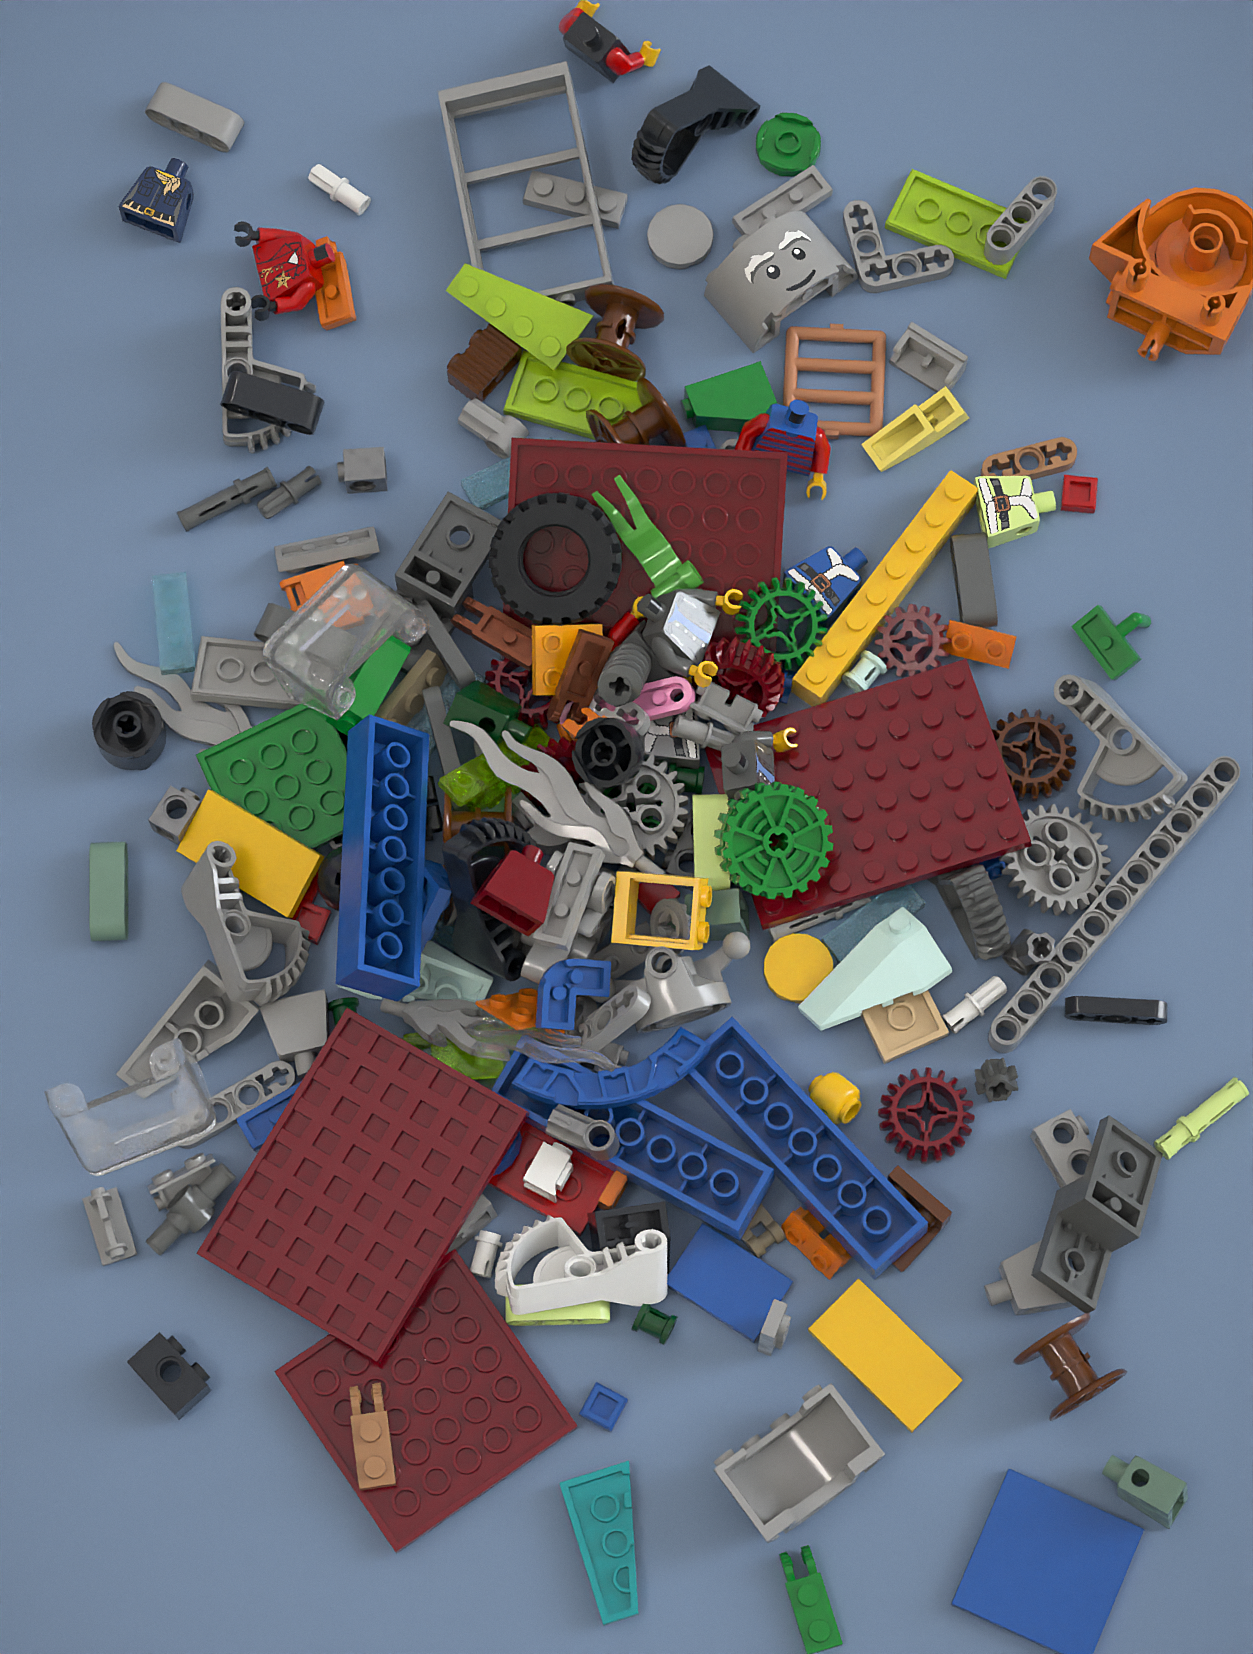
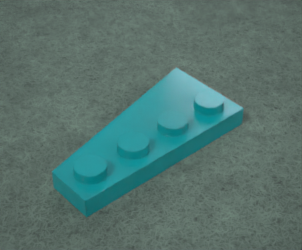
M629 1461L560 1482V1488L603 1626L639 1615Z

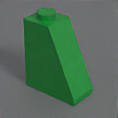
M761 361L684 386V399L680 400L685 418H692L695 428L706 425L708 430L741 432L743 425L747 421L761 413H766L772 404H778Z
M385 630L378 633L349 662L325 722L335 727L341 733L348 735V731L369 714L375 716L409 655L411 647Z

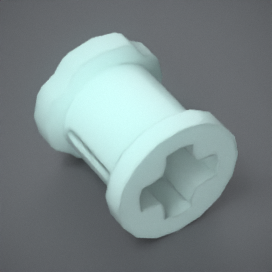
M867 650L860 654L861 660L851 672H845L842 676L845 684L855 693L869 689V686L879 675H884L887 671V666L884 662Z

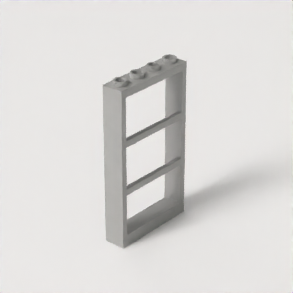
M567 61L438 91L472 266L484 271L481 251L593 226L603 277L537 291V293L573 306L577 301L585 300V290L590 286L600 284L614 285L572 77ZM566 93L577 148L465 173L454 119ZM580 159L591 214L478 240L467 185Z

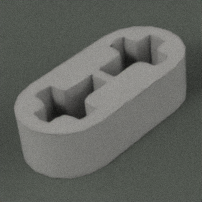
M598 688L596 689L590 706H588L600 717L604 715L607 718H618L625 721L622 718L624 713L633 718L636 716L639 723L636 726L631 725L640 736H643L648 731L650 718L639 705L629 702L616 707L612 712L599 705L602 698Z

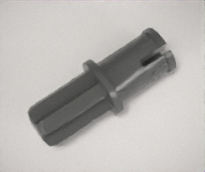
M307 466L306 469L289 481H281L279 488L258 501L257 507L260 513L266 519H270L291 503L296 505L301 496L322 483L318 475L305 482L316 471L311 466Z

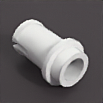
M480 1230L479 1237L475 1236L474 1241H477L471 1268H469L472 1274L476 1273L478 1276L491 1278L497 1249L502 1247L500 1242L501 1235Z

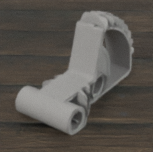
M232 287L226 290L221 297L222 397L231 371H242L279 384L283 382L300 387L299 390L311 394L316 393V385L307 382L303 373L271 365L253 358L252 305L250 295L240 287ZM222 407L223 441L227 446H248L249 453L253 454L255 453V444L260 443L261 448L266 450L268 449V439H271L276 445L280 443L279 432L286 437L291 435V430L273 424L255 432L229 434L228 419H244L249 417Z
M1071 674L1060 677L1054 685L1055 698L1061 704L1066 705L1100 740V745L1077 789V793L1081 795L1078 807L1082 810L1090 807V815L1096 817L1102 812V819L1110 821L1114 816L1116 822L1120 823L1125 821L1126 816L1130 822H1137L1139 813L1143 819L1149 820L1152 815L1151 808L1156 814L1161 815L1164 813L1162 803L1173 808L1176 804L1172 796L1187 782V775L1126 715L1100 685ZM1126 732H1130L1133 738L1132 744L1123 750L1120 743L1121 738ZM1163 766L1174 776L1171 782L1159 793L1147 800L1131 805H1110L1093 796V791L1100 778L1120 786L1136 785L1150 779Z
M214 841L207 846L181 888L182 896L189 912L205 930L229 999L233 1002L254 1000L262 1007L268 1001L273 1002L279 996L282 997L304 972L311 944L307 940L309 931L302 928L296 920L247 910L243 903L242 893L238 889L239 880L234 877L231 870L236 861V853L227 843ZM273 942L283 944L286 957L283 971L264 979L248 980L245 977L244 971L258 968L268 959Z

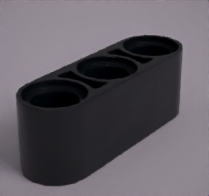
M231 371L220 405L237 414L298 433L314 435L325 402L322 398L305 391L244 372Z

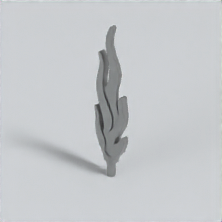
M118 642L114 643V649L120 663L130 674L163 688L179 704L182 711L172 709L153 690L140 686L134 687V692L141 693L153 701L163 721L181 737L193 742L215 746L252 728L247 715L240 705L217 703L226 709V712H223L203 701L191 700L190 688L176 672L136 662L128 656Z
M450 722L451 727L468 733L476 740L490 768L497 777L509 784L524 789L543 804L551 817L543 816L529 802L521 800L519 803L544 830L560 837L593 843L595 846L592 847L602 849L605 854L602 863L623 864L633 869L636 867L644 873L665 874V871L644 856L645 852L638 843L633 826L625 811L616 802L602 794L594 784L584 782L590 797L603 809L606 817L598 816L585 802L572 776L556 759L516 742L512 735L504 730L502 736L508 748L532 762L537 767L539 773L527 771L511 762L485 730L468 722Z

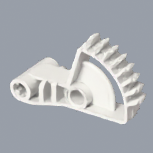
M548 1215L545 1222L535 1220L533 1228L524 1226L521 1234H514L512 1242H506L503 1252H500L497 1267L495 1268V1289H497V1294L508 1297L511 1311L515 1315L601 1300L637 1307L643 1304H655L661 1302L667 1295V1238L662 1232L649 1229L637 1234L635 1245L624 1246L623 1242H620L616 1245V1248L609 1249L607 1246L602 1251L592 1252L584 1246L561 1217L553 1218ZM560 1247L546 1255L539 1262L534 1272L532 1284L514 1285L513 1282L517 1273L527 1261L549 1248Z

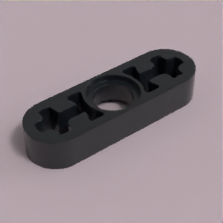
M1071 996L1065 998L1064 1017L1069 1020L1143 1025L1167 1023L1168 1004L1160 1000Z

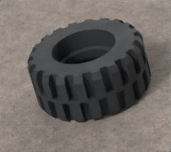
M545 493L523 501L502 519L491 540L490 557H488L494 588H497L505 605L508 604L515 614L521 618L530 619L535 624L562 626L570 623L575 624L590 615L592 616L607 602L613 593L621 572L622 548L612 522L604 515L605 513L599 507H595L588 500L580 496L569 495L570 493ZM553 526L564 527L576 533L584 542L588 552V567L582 580L574 587L560 592L547 591L534 584L528 577L523 564L524 549L529 539L541 529Z

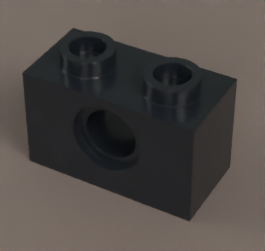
M159 1332L132 1356L127 1363L177 1419L180 1420L212 1391L206 1383L210 1376L197 1362L191 1366L182 1357L186 1350L173 1335L166 1339ZM171 1365L181 1367V1375L176 1381L166 1382L163 1380V1373L167 1367Z

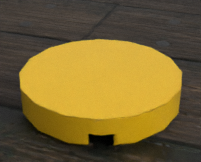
M792 933L779 938L770 946L764 959V978L768 988L778 998L799 1004L833 971V960L828 948L819 939L808 934Z

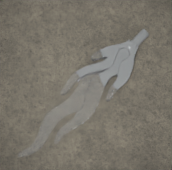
M386 998L381 1002V1012L403 1017L404 1023L412 1026L423 1039L439 1047L447 1046V1037L461 1050L481 1058L510 1061L508 1049H511L542 1063L587 1062L598 1065L610 1072L614 1071V1064L603 1054L593 1050L577 1049V1047L583 1045L581 1036L566 1035L555 1029L536 1027L517 1031L475 1005V1002L460 999H439L428 1001L412 1000L406 1004ZM533 1038H536V1039L545 1041V1042H547V1043H549V1044L556 1045V1046H559V1047L550 1046V1045L541 1043V1042H539V1041H537V1040H535V1039H533Z

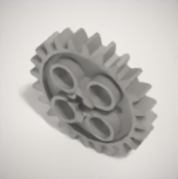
M651 755L646 762L643 761L639 773L630 782L615 787L621 791V794L617 798L611 799L621 806L627 814L641 849L651 860H655L654 850L656 848L664 854L667 853L666 840L674 844L677 843L678 837L673 831L684 832L685 824L678 819L688 818V810L680 808L688 804V796L679 795L685 789L684 783L673 784L677 779V772L673 771L666 774V761L656 767L654 765L655 755ZM579 783V791L584 794L582 796L588 806L598 816L606 817L605 813L600 812L602 808L590 797L584 783ZM643 783H650L655 786L656 790L651 794H642L637 788ZM594 785L601 793H603L605 789L610 788L598 787ZM662 802V806L659 807L653 804ZM627 803H634L636 812H629ZM648 816H655L661 822L657 827L648 828L644 826L642 820Z
M1052 804L1046 811L1042 805H1039L1033 812L1027 809L1022 816L1032 846L999 857V861L1008 863L1002 874L1012 875L1013 877L1008 887L1019 886L1020 891L1017 898H1022L1025 895L1029 896L1028 906L1030 908L1036 902L1041 903V913H1045L1051 906L1055 916H1058L1064 909L1069 915L1073 914L1078 908L1081 911L1084 910L1106 888L1107 885L1104 880L1111 873L1104 869L1111 862V859L1101 855L1108 849V845H1098L1097 840L1102 836L1101 832L1092 834L1089 831L1093 825L1092 821L1085 825L1080 823L1082 816L1080 812L1073 818L1069 817V807H1065L1060 813H1058L1055 804ZM1049 833H1052L1053 835H1055V837L1057 838V841H1055L1054 839H1052V838L1050 837ZM1028 854L1035 858L1036 863L1030 860ZM1074 857L1081 861L1082 866L1074 860ZM1053 879L1059 881L1061 887L1057 886L1054 883Z

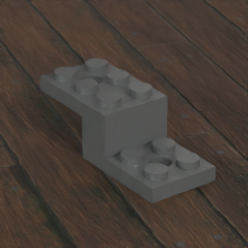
M447 492L395 573L397 590L362 643V649L382 630L400 640V633L405 629L411 628L416 630L419 635L414 642L405 643L411 647V650L400 671L407 674L427 649L436 653L416 623L410 608L426 599L451 636L456 627L450 621L456 614L464 615L466 609L462 603L467 597L474 599L472 584L488 560V557H490L491 540L501 520ZM456 531H465L470 536L469 540L462 545L454 544L450 537Z
M1110 1115L1101 1119L1084 1176L1056 1191L1031 1276L1082 1312L1090 1313L1094 1311L1112 1252L1140 1237L1163 1154ZM1120 1158L1124 1161L1125 1169L1120 1163ZM1068 1257L1072 1259V1265L1075 1270L1069 1265Z

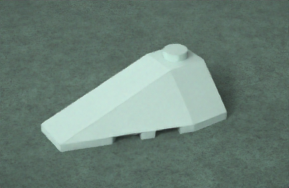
M901 907L877 924L809 994L798 1008L808 1020L822 1031L861 1016L862 1011L879 1004H882V1007L894 1004L893 999L911 992L914 996L926 992L951 974L952 967L927 928L909 911Z
M430 940L427 941L421 953L420 987L403 997V1002H411L412 1000L415 1001V999H460L471 1002L484 1000L493 982V977ZM337 985L340 988L369 999L382 1000V997Z

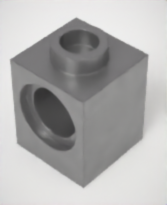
M384 447L343 449L344 462H337L339 482H345L347 494L388 491Z
M170 785L148 820L152 830L179 845L201 804L199 802L200 798L187 788L182 787L179 791ZM175 808L187 810L186 814L180 819L169 817L171 811Z

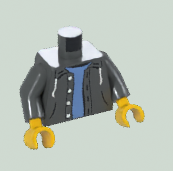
M674 589L672 592L660 595L657 598L650 594L645 595L639 601L637 611L648 618L642 636L643 640L651 647L659 665L663 669L687 678L692 675L699 687H708L712 682V678L703 673L715 676L718 667L711 661L702 662L720 615V611L716 607L722 606L723 611L729 615L738 613L741 606L732 605L728 600H742L743 593L737 589H732L725 596H719L717 591Z
M786 728L773 735L770 731H745L736 736L731 744L722 746L723 788L729 799L738 800L741 798L739 791L743 788L755 790V783L764 782L765 785H771L772 781H775L774 755L771 747L773 745L774 749L778 752H785L797 747L798 744H790L786 737L796 733L794 728Z

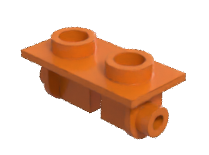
M949 620V629H947L945 637L950 638L951 643L944 644V650L951 655L1009 669L1017 636Z
M800 1206L796 1211L793 1210L781 1225L787 1240L796 1246L811 1261L812 1265L829 1280L840 1267H843L852 1258L831 1234L827 1235L824 1239L819 1236L825 1227L808 1209L805 1211Z

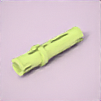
M1233 1077L1224 1087L1199 1105L1192 1113L1186 1117L1181 1116L1176 1120L1177 1124L1154 1141L1155 1148L1163 1154L1165 1159L1169 1160L1189 1142H1196L1200 1138V1133L1228 1112L1234 1105L1249 1095L1248 1089L1241 1080L1238 1081L1237 1077Z

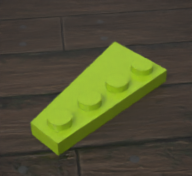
M466 263L445 290L554 371L567 355L566 346L574 339L580 337L594 317V315Z

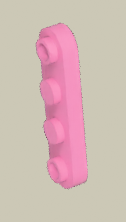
M674 676L645 683L640 696L632 702L639 705L648 714L650 721L688 711L691 708L689 707L690 704L695 702L696 695L693 686L686 679ZM682 692L684 694L683 698L678 702H674L676 694ZM603 699L599 702L602 708H607L612 712L616 708ZM573 701L565 705L560 716L561 725L567 720ZM626 713L622 716L629 724L635 725L639 723L636 716L633 718Z

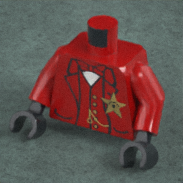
M244 221L238 222L234 226V231L248 234L245 237H235V243L238 246L245 247L251 241H256V245H253L252 248L263 295L252 297L251 305L253 309L257 307H262L263 309L255 310L254 317L259 321H264L269 317L270 312L277 315L302 310L314 296L315 292L322 288L325 283L321 267L335 261V255L331 246L325 243L316 247L309 239L294 231L258 227L256 231H253L252 226Z

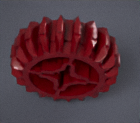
M737 636L731 642L723 637L718 643L711 641L710 645L707 646L702 662H713L718 667V671L715 676L703 674L711 677L713 683L730 691V695L725 703L731 705L737 694L758 704V709L763 711L761 716L763 718L766 717L769 711H774L784 692L785 673L781 671V662L774 661L773 652L765 653L763 644L755 647L751 645L750 639L746 643H742ZM693 676V677H692V686H693V687L695 688V690H696V688H697L698 685L695 683V681H694V676Z
M501 654L502 661L492 659L490 665L493 670L485 672V679L489 681L485 684L503 694L502 686L509 688L510 692L519 696V704L522 707L518 720L531 726V733L535 731V724L539 723L541 728L546 731L548 729V709L555 695L536 696L533 695L531 687L526 696L524 687H528L529 683H532V670L513 672L520 665ZM538 701L548 702L541 707L531 709L532 705Z
M929 1067L925 1068L924 1077L919 1076L917 1069H912L910 1072L911 1081L905 1075L900 1074L897 1078L900 1087L889 1083L887 1090L892 1096L882 1095L880 1102L886 1107L878 1109V1117L888 1119L879 1124L880 1131L892 1130L885 1137V1142L889 1144L897 1140L898 1143L894 1152L899 1154L904 1148L908 1149L907 1160L909 1161L913 1160L915 1153L921 1154L920 1161L922 1164L927 1163L928 1154L933 1155L936 1163L941 1162V1150L949 1157L954 1156L955 1150L952 1144L959 1148L964 1147L965 1141L960 1135H971L972 1129L966 1124L974 1122L975 1119L974 1114L964 1112L973 1107L972 1100L961 1101L967 1094V1089L964 1087L955 1091L954 1088L958 1082L956 1077L951 1078L946 1083L943 1081L945 1071L940 1070L937 1078L931 1077L932 1070ZM922 1090L919 1103L907 1105L906 1108H897L901 1100L908 1094ZM933 1091L947 1099L953 1111H949L947 1107H941L936 1104ZM927 1101V1110H930V1115L934 1114V1116H931L925 1130V1121H922V1116L918 1117V1115H921ZM898 1120H904V1123L915 1126L920 1140L908 1135ZM946 1123H955L953 1129L946 1136L930 1141L933 1128L945 1126Z

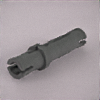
M266 467L264 470L242 481L238 478L233 481L234 485L177 512L186 532L241 503L246 505L251 502V498L272 487H276L277 484L269 468Z

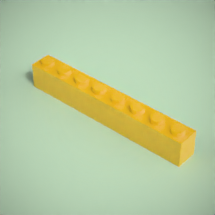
M952 470L948 472L821 640L822 646L814 649V657L809 656L792 678L791 692L812 707L826 703L843 680L842 676L844 673L850 671L859 659L860 654L878 634V626H884L886 623L884 616L886 614H893L895 608L899 606L973 508L979 488Z

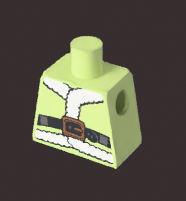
M1028 476L975 477L974 486L979 488L975 504L981 531L986 534L988 548L1035 533L1040 522L1039 513L1056 510L1053 491L1034 493L1031 478Z

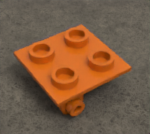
M522 988L517 993L508 995L494 994L489 999L475 1002V1005L517 1031L529 1028L551 1042L559 1041L564 1037L565 1030L536 1028L538 990Z

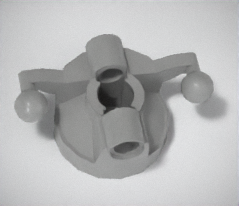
M731 932L724 938L720 949L709 957L694 962L692 956L682 957L667 947H655L646 956L644 978L615 981L610 978L609 997H590L596 1002H607L628 985H635L648 993L651 998L650 1006L646 1014L635 1023L637 1033L658 1031L709 1016L731 1005L732 1002L726 983L723 982L721 971L730 964L732 959H741L748 954L750 940L742 932ZM664 955V956L661 957V959L658 961V964H657V967H656V966H655L656 960H657L660 956ZM672 962L670 970L666 972L667 966Z

